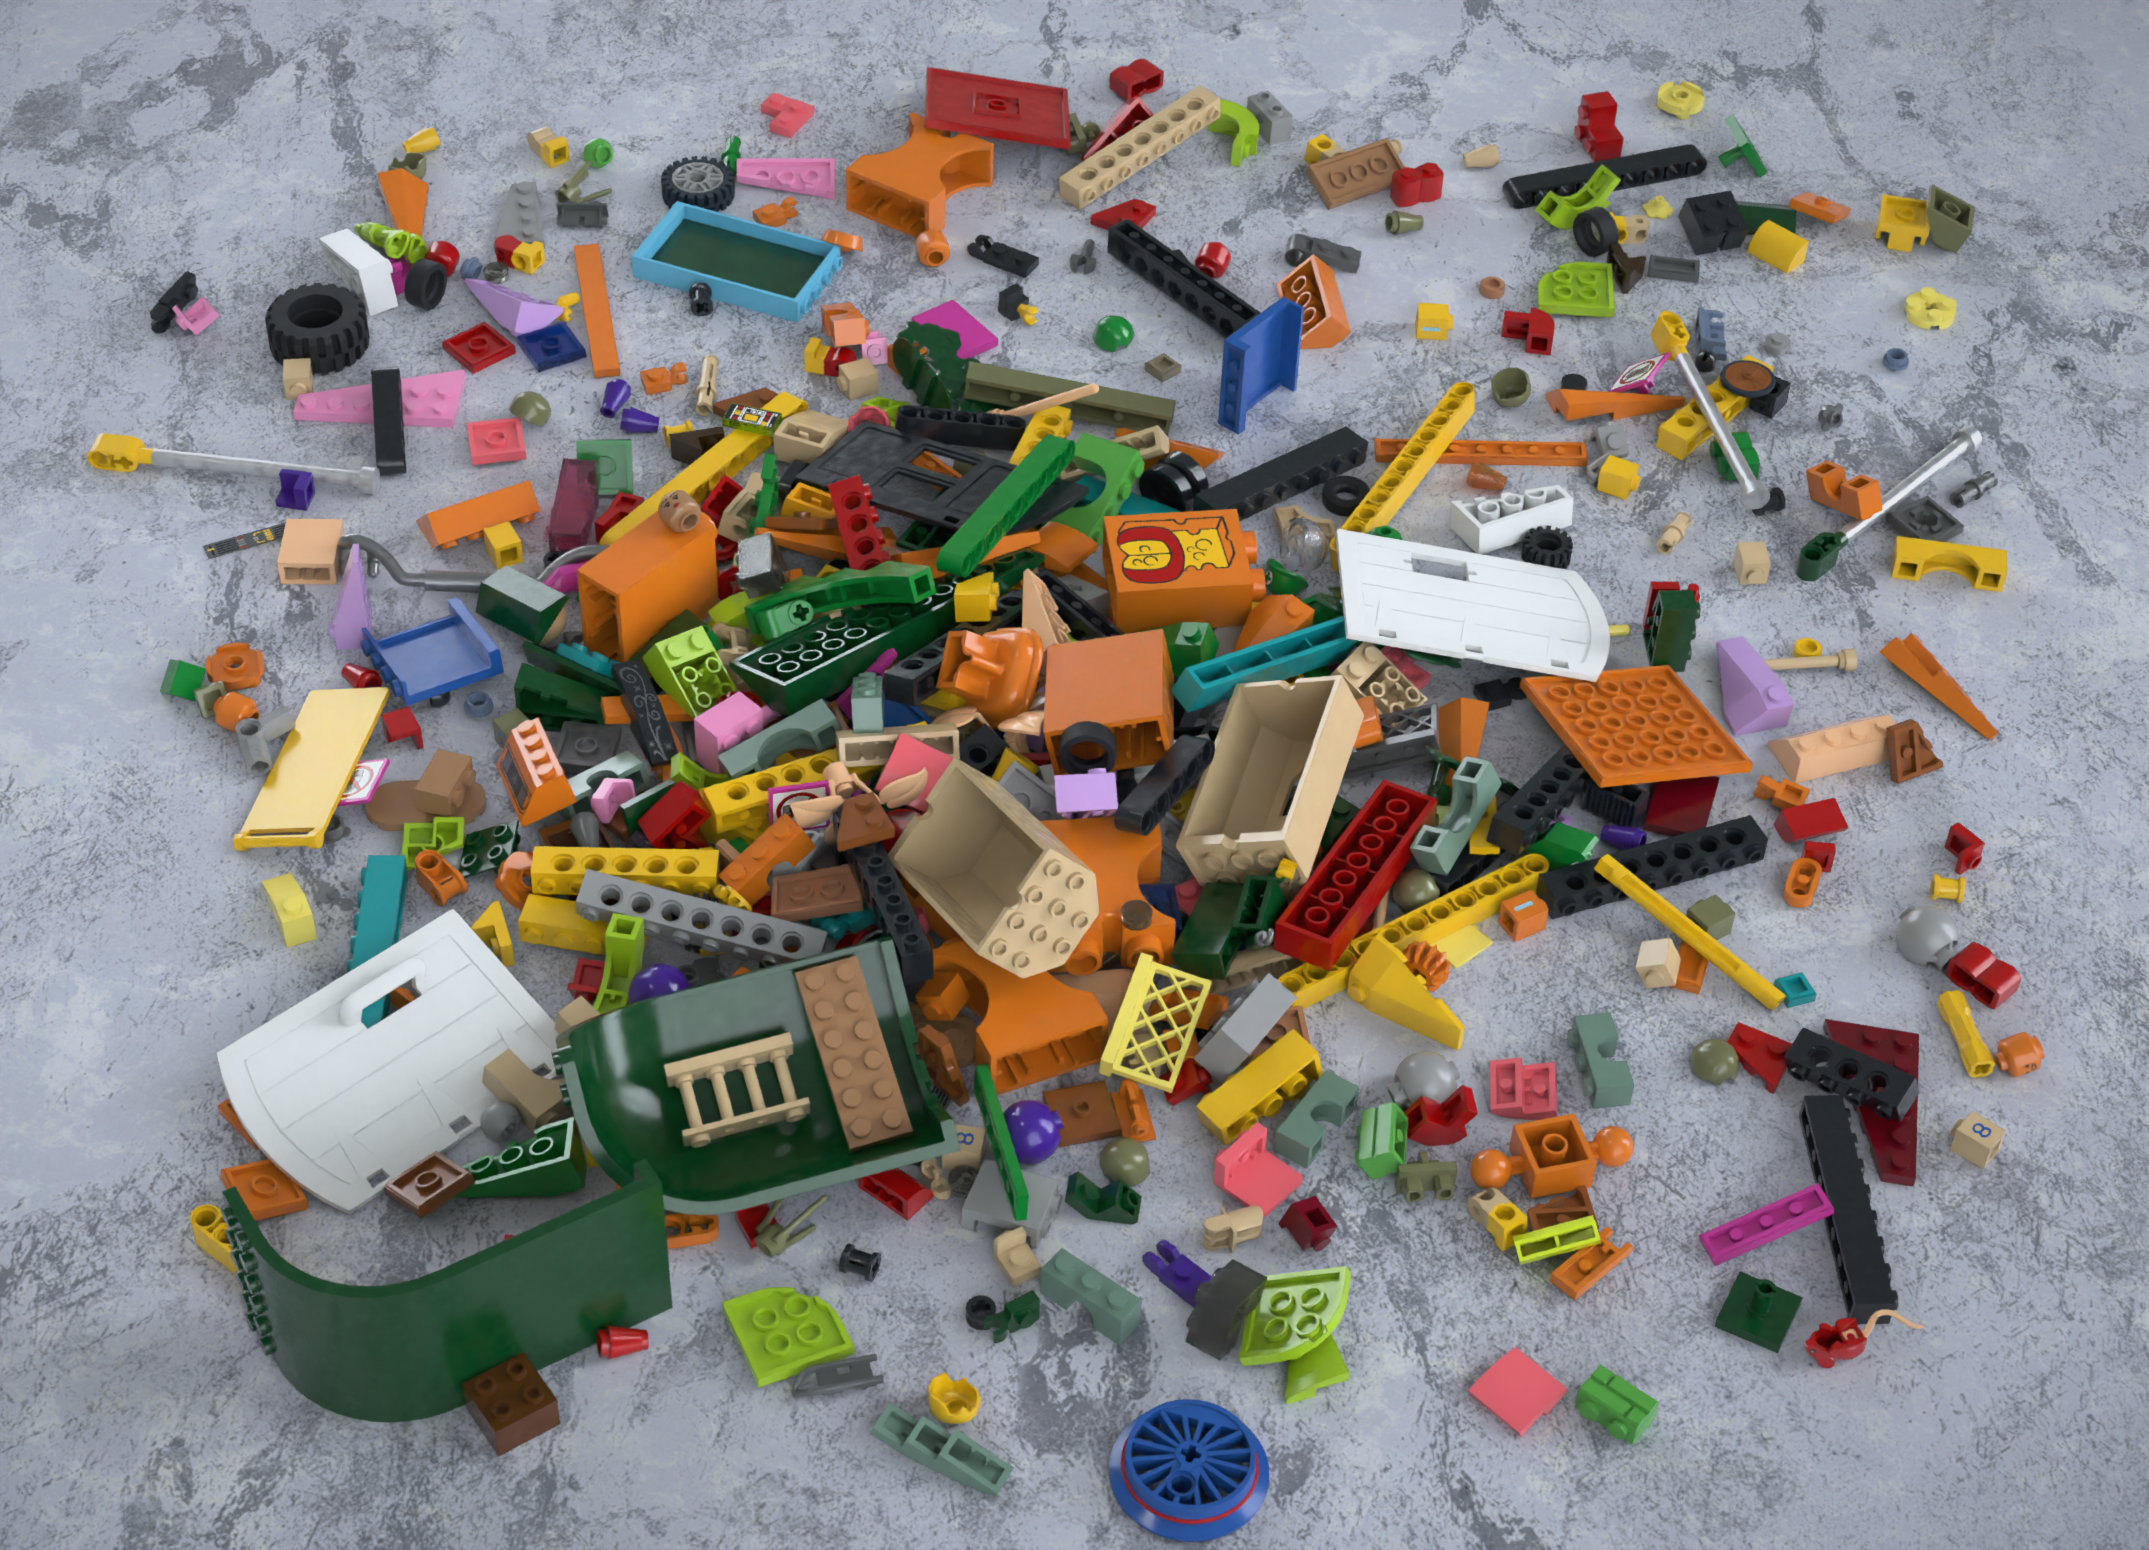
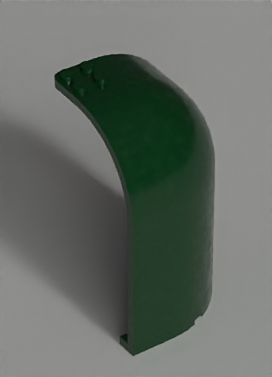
M889 936L670 992L611 1010L563 1031L555 1040L557 1050L551 1051L557 1076L564 1074L565 1082L559 1083L565 1108L572 1107L579 1132L597 1164L622 1188L635 1182L633 1164L646 1158L662 1182L664 1209L668 1211L693 1215H714L739 1211L961 1151L954 1120L943 1108L936 1093L932 1094L930 1089L932 1083L924 1059L921 1060L920 1054H915L913 1045L919 1044L912 1020L894 942ZM857 955L913 1129V1135L850 1153L797 986L795 972ZM790 1032L793 1042V1055H790L786 1061L797 1099L809 1097L810 1114H806L805 1118L796 1122L784 1120L712 1139L709 1144L695 1148L692 1145L684 1147L682 1130L689 1129L690 1126L680 1089L675 1086L668 1087L664 1065ZM767 1061L757 1064L755 1070L766 1108L784 1104L785 1101L774 1063ZM738 1069L726 1072L723 1077L734 1116L754 1112L743 1072ZM707 1077L695 1080L692 1087L703 1125L722 1120L711 1080L707 1079Z

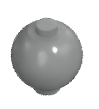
M1924 905L1917 908L1914 906L1907 908L1899 916L1901 921L1896 929V942L1900 952L1914 964L1929 966L1928 961H1930L1940 970L1946 969L1950 960L1958 954L1955 950V946L1958 943V929L1955 921L1946 911L1935 906Z
M1420 1051L1409 1055L1399 1064L1395 1072L1394 1084L1387 1086L1392 1101L1400 1109L1405 1106L1409 1108L1421 1096L1443 1103L1457 1090L1456 1080L1460 1078V1075L1453 1061L1447 1062L1442 1055L1435 1052Z

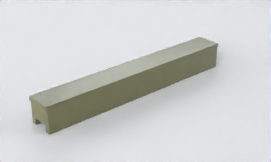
M969 361L963 398L1017 408L1089 384ZM1099 386V391L1096 394L1058 406L1071 409L1070 418L1108 426L1140 431L1158 425L1168 437L1170 424L1173 421L1176 400Z

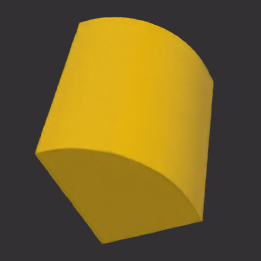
M1767 220L1754 234L1747 252L1788 274L1805 261L1809 241Z

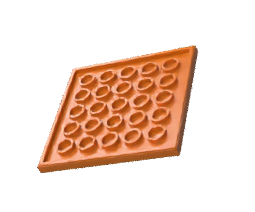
M1669 665L1602 671L1596 682L1557 675L1521 679L1519 687L1600 788L1746 773L1752 770V761Z

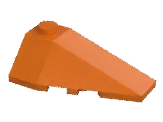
M1292 594L1267 595L1249 613L1232 652L1311 627L1315 610Z

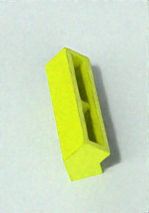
M1593 1215L1513 1236L1520 1265L1601 1244Z

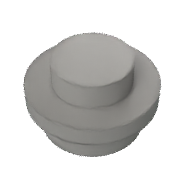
M1776 332L1769 334L1765 338L1766 350L1772 355H1783L1790 348L1791 341L1783 333Z

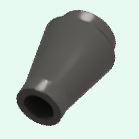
M580 812L574 815L571 819L570 830L579 847L600 848L598 818L591 812Z

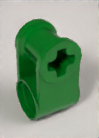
M792 600L761 610L754 615L764 641H769L808 624L812 620L814 612L811 604L807 601ZM797 608H800L802 613L797 618H794L793 613L797 611Z

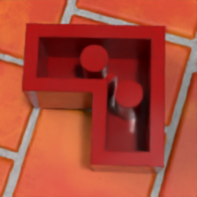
M1609 91L1582 95L1581 104L1578 106L1579 117L1574 130L1575 137L1581 142L1585 152L1590 155L1594 162L1621 157L1624 137L1615 126L1618 104Z
M680 780L638 820L649 843L658 849L710 847L699 827L712 814L700 793Z

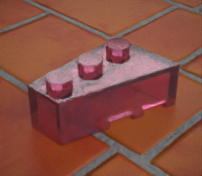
M563 458L555 501L551 510L550 525H547L545 528V542H549L550 552L561 551L566 553L572 549L586 546L599 505L596 461Z

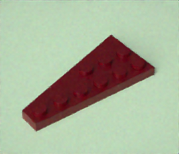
M1825 1019L1823 1029L1831 1040L1915 1076L1918 1084V1033ZM1848 1075L1844 1079H1852L1856 1075ZM1877 1087V1088L1873 1089L1872 1091H1873V1092H1879V1091L1883 1090L1884 1088H1883V1087ZM1918 1095L1901 1122L1892 1118L1888 1120L1883 1119L1875 1114L1872 1109L1863 1105L1861 1107L1852 1105L1854 1111H1857L1860 1117V1127L1869 1141V1151L1881 1182L1913 1187L1916 1180Z

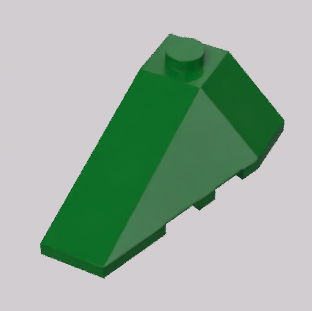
M1180 622L1144 630L1163 629L1173 673L1178 678L1185 668L1214 659L1220 645L1209 623Z
M575 1117L543 1125L534 1130L535 1136L519 1144L515 1139L506 1144L507 1149L493 1157L485 1154L461 1166L472 1173L475 1183L453 1198L556 1196L584 1188L587 1164Z

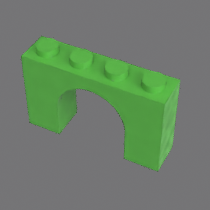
M1083 432L1075 445L1073 460L1078 469L1106 478L1104 491L1091 504L1078 508L1070 507L1052 519L1035 526V528L1039 530L1050 521L1060 523L1082 532L1098 543L1099 547L1103 543L1104 516H1118L1119 509L1123 502L1129 498L1136 479L1142 475L1145 463L1137 449Z

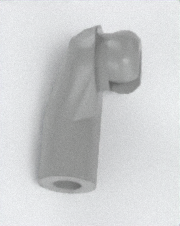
M1607 452L1588 465L1586 477L1590 482L1598 483L1600 469L1609 455H1612L1610 452Z

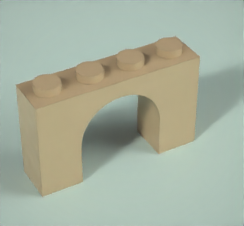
M579 996L557 1012L555 1030L561 1034L570 1027L598 1016L600 1013L582 996ZM509 1048L484 1066L482 1083L501 1102L505 1101L515 1106L521 1115V1122L533 1134H535V1129L556 1122L559 1115L565 1110H573L572 1107L565 1108L559 1083L565 1082V1079L552 1080L540 1077L531 1071Z

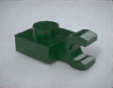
M1031 1290L1005 1303L1003 1311L984 1318V1330H989L992 1327L999 1328L993 1332L992 1337L994 1343H999L1006 1339L1008 1331L1011 1334L1021 1328L1025 1329L1032 1326L1039 1320L1040 1298Z

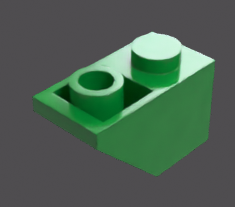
M1556 822L1549 825L1543 835L1539 834L1532 847H1526L1525 850L1529 854L1537 853L1546 857L1549 861L1548 871L1570 866L1577 861L1581 864L1593 855L1592 848L1599 839L1596 835Z

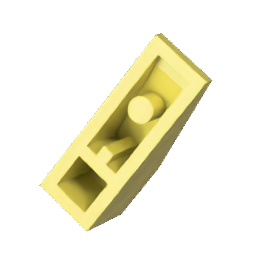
M292 873L261 881L286 947L289 948L316 940L317 935L312 911L304 892Z

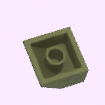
M1932 184L1929 188L1926 214L1934 243L1941 249L1950 250L1956 254L1972 233L1975 207Z

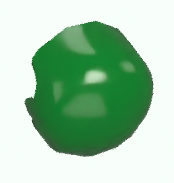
M1109 315L1099 320L1093 340L1101 349L1114 352L1120 345H1124L1127 348L1135 334L1132 324L1124 317Z

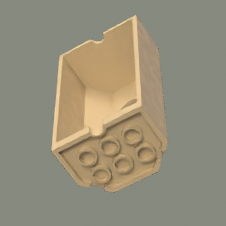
M1342 675L1296 679L1295 685H1290L1283 680L1236 684L1214 742L1215 754L1213 760L1201 776L1176 843V848L1200 886L1205 887L1207 882L1244 883L1246 875L1266 876L1271 870L1279 866L1282 858L1298 863L1293 879L1285 878L1280 883V888L1286 901H1292L1297 895L1299 888L1307 882L1364 718L1361 708ZM1300 778L1288 815L1283 816L1293 785Z
M954 757L925 799L928 802L926 813L921 816L914 815L889 852L888 856L892 865L978 955L1023 979L1064 965L1100 913L1095 873L999 782Z

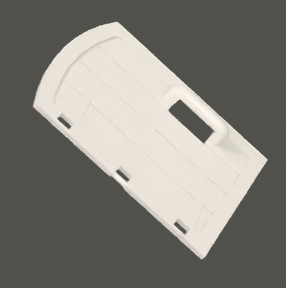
M1336 530L1335 537L1346 639L1460 659L1480 660L1483 663L1596 682L1601 675L1609 655V626L1597 597L1576 571L1348 530ZM1411 558L1465 567L1466 573L1462 581L1413 572Z
M454 909L436 918L217 1052L222 1081L231 1105L245 1130L259 1149L279 1170L301 1188L347 1214L353 1213L385 1192L383 1186L433 1152L437 1151L443 1154L457 1145L463 1138L481 1129L480 1117L483 1111L492 1103L501 1102L482 1083L484 1066L508 1048L531 1071L536 1072L544 1066L550 1073L543 1078L556 1080L562 1076H557L551 1051L557 1050L555 1040L559 1035L555 1030V1022ZM412 979V987L420 997L367 1029L361 1022L362 1010ZM464 1118L470 1125L455 1134L451 1126ZM382 1172L387 1179L372 1188L368 1180Z

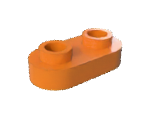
M1799 858L1793 862L1783 891V898L1789 905L1804 908L1812 903L1822 873L1821 865L1811 858Z

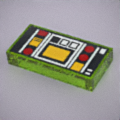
M731 402L722 418V425L773 437L782 421V413Z

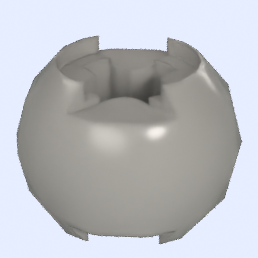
M505 1101L494 1102L483 1111L480 1117L481 1129L487 1138L495 1142L509 1141L521 1128V1115L515 1106Z

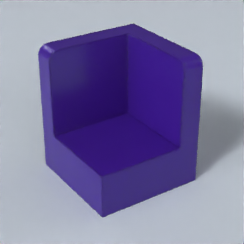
M281 469L279 476L282 489L275 501L276 506L307 511L315 495L312 472Z

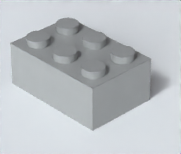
M1270 973L1261 982L1255 978L1227 1010L1230 1014L1225 1012L1215 1023L1211 1031L1197 1044L1202 1049L1194 1059L1223 1084L1256 1048L1297 997Z

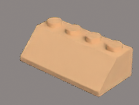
M1890 715L1869 716L1768 741V746L1794 783H1800L1889 761L1887 727L1896 723Z

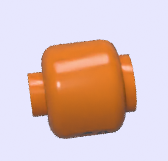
M931 229L922 232L917 237L915 248L922 264L928 267H937L948 260L950 247L942 232Z
M232 691L224 697H219L213 707V712L216 713L215 720L217 724L236 733L235 727L238 722L246 718L259 719L260 715L257 704L253 699Z
M2020 1032L2000 1040L1997 1046L1998 1053L1994 1054L1999 1070L2001 1072L2006 1070L2014 1078L2039 1069L2041 1059L2045 1058L2038 1038L2035 1035L2030 1036L2026 1032Z

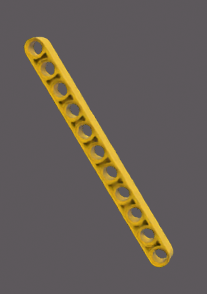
M1458 382L1448 390L1340 529L1368 534L1376 527L1388 525L1475 411V389L1471 383ZM1334 536L1329 543L1331 568L1339 572L1336 537Z
M786 391L779 393L760 409L780 414L772 428L743 422L602 536L599 545L613 544L657 512L662 498L672 491L683 490L698 504H701L708 498L724 474L730 479L770 448L774 444V433L783 420L807 410L809 407L808 403Z
M1537 853L1525 855L1352 940L1330 971L1305 963L1284 973L1279 977L1278 981L1297 997L1290 1007L1302 1006L1305 1009L1348 988L1350 971L1373 938L1378 934L1401 952L1409 944H1412L1413 941L1421 943L1426 940L1430 945L1470 924L1475 925L1499 913L1501 902L1531 889L1536 894L1539 874L1548 872L1549 861L1546 857Z

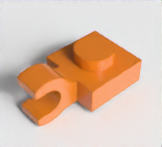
M787 197L780 206L772 203L753 210V219L759 224L774 228L787 224L786 218H793L798 215V211L792 207L798 203L794 197Z
M676 363L668 371L665 366L640 371V378L646 395L670 391L674 384L687 383L686 373H682L687 371L685 363Z
M1761 775L1753 795L1762 800L1773 798L1772 805L1785 809L1805 804L1811 789L1783 778L1781 783H1778L1768 776Z

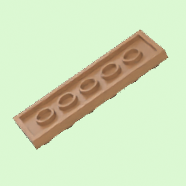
M857 955L795 972L797 986L849 1152H856L913 1135V1129Z

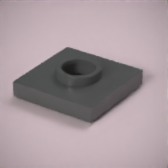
M1928 495L1888 513L1886 521L1903 536L1909 538L1944 542L1963 533L1964 525ZM1920 524L1929 526V531L1921 530L1922 525Z

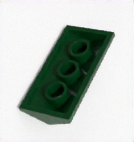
M1736 201L1739 207L1737 212L1742 213L1749 228L1747 235H1754L1767 220L1795 234L1797 210L1791 209L1789 205Z
M505 565L481 582L475 612L539 645L570 597Z
M524 641L522 646L528 663L551 673L610 692V697L621 696V690L614 678L584 667L557 654L556 651L550 648Z

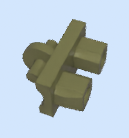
M1075 112L1069 114L1071 143L1069 150H1066L1068 155L1081 152L1083 156L1088 149L1086 142H1093L1099 134L1100 128L1094 122H1086L1081 126Z
M1426 1151L1418 1152L1417 1161L1407 1162L1406 1165H1398L1397 1181L1395 1182L1396 1193H1403L1407 1203L1422 1200L1424 1191H1434L1436 1198L1439 1200H1451L1457 1175L1456 1161L1440 1162L1439 1160H1429Z

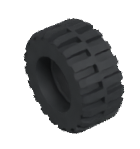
M314 283V285L307 286V284L300 285L297 289L291 288L286 291L285 295L280 294L271 303L265 315L270 352H272L274 359L282 366L283 359L310 358L313 375L315 373L327 375L329 372H339L346 366L354 365L356 359L360 360L369 346L370 336L365 305L356 294L342 286L338 288L335 284L328 283V285H322L321 283Z

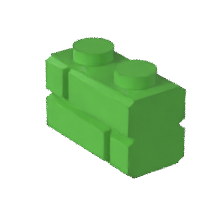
M1389 1102L1379 1105V1108L1372 1107L1362 1110L1361 1125L1357 1126V1135L1360 1143L1359 1150L1355 1151V1160L1358 1167L1363 1169L1372 1179L1385 1177L1387 1173L1395 1174L1397 1173L1398 1165H1405L1408 1117L1396 1103Z
M1599 1365L1591 1377L1580 1387L1575 1407L1579 1409L1581 1415L1587 1420H1596L1607 1427L1613 1437L1620 1440L1625 1439L1634 1445L1643 1431L1653 1422L1659 1402L1604 1366Z

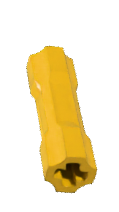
M1960 990L1944 992L1938 996L1939 1000L1936 1004L1959 1047L1960 1057L1966 1071L1972 1078L1986 1077L1993 1072V1067L1996 1063L1988 1046L1981 1039L1971 1017V1009L1965 996Z

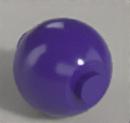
M664 963L648 965L641 969L630 983L628 990L629 1004L690 988L689 981L678 968Z
M1022 1100L1012 1104L1003 1112L1020 1164H1038L1053 1155L1061 1140L1058 1130L1064 1128L1057 1110L1050 1112L1048 1106L1042 1102Z

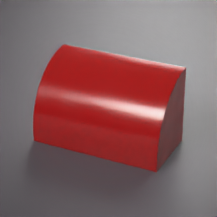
M724 474L700 507L701 512L712 519L717 529L723 511L743 490V487Z
M1835 798L1781 809L1773 824L1781 839L1786 843L1816 838L1848 829L1847 822Z
M899 1168L858 1178V1187L907 1221L933 1198V1192Z

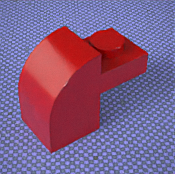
M1531 307L1530 313L1505 310L1501 337L1526 340L1525 353L1550 356L1555 323L1548 313Z
M1461 1085L1443 1103L1421 1096L1404 1111V1114L1408 1117L1407 1137L1426 1146L1451 1145L1464 1139L1467 1136L1465 1125L1478 1114L1472 1089Z

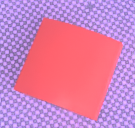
M900 733L890 757L883 767L874 792L880 793L889 783L916 774L925 767L928 778L923 792L915 800L904 805L923 815L928 810V802L925 799L945 772L953 757L904 733Z
M1521 1057L1490 1061L1491 1114L1528 1120L1557 1117V1069L1555 1062L1523 1065Z
M1515 1347L1493 1364L1468 1391L1473 1398L1522 1437L1542 1414L1546 1416L1568 1392V1389Z

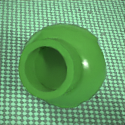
M602 138L590 140L584 146L583 160L584 162L591 160L590 167L595 169L602 168L610 163L613 158L612 147L608 141Z

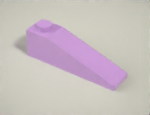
M472 278L465 279V284L500 326L510 330L511 335L525 337V334L537 335L563 313L564 308L543 299L538 301L530 298L531 295L511 291L510 288L489 281Z
M359 543L352 545L334 607V621L329 622L330 639H335L337 650L362 648L360 641L364 640L362 628L366 627L372 635V609Z
M1743 636L1717 641L1718 670L1721 674L1720 690L1723 694V716L1733 735L1739 736L1786 726L1794 703L1782 681Z

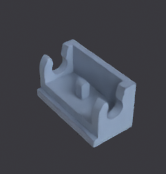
M1699 307L1695 323L1697 354L1707 350L1708 353L1713 352L1716 360L1726 361L1724 324L1710 321L1715 317L1718 319L1723 318V313L1718 310H1704V307Z

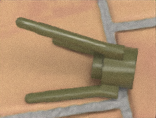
M587 160L569 180L563 183L561 188L556 190L555 196L558 202L574 201L576 203H584L612 192V189L608 188L580 198L581 189L578 184L589 174L585 170L591 164V160Z
M822 1195L785 1228L777 1222L770 1225L785 1198L776 1200L764 1220L755 1228V1231L759 1234L754 1238L756 1245L771 1258L775 1255L780 1256L788 1247L816 1230V1225H811L794 1236H789L792 1230L827 1200L826 1195Z

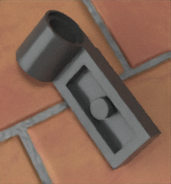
M1303 234L1291 235L1288 238L1285 252L1286 262L1294 267H1298L1314 254L1326 265L1355 274L1359 268L1361 251L1355 250L1352 247L1342 246L1326 239L1313 238Z

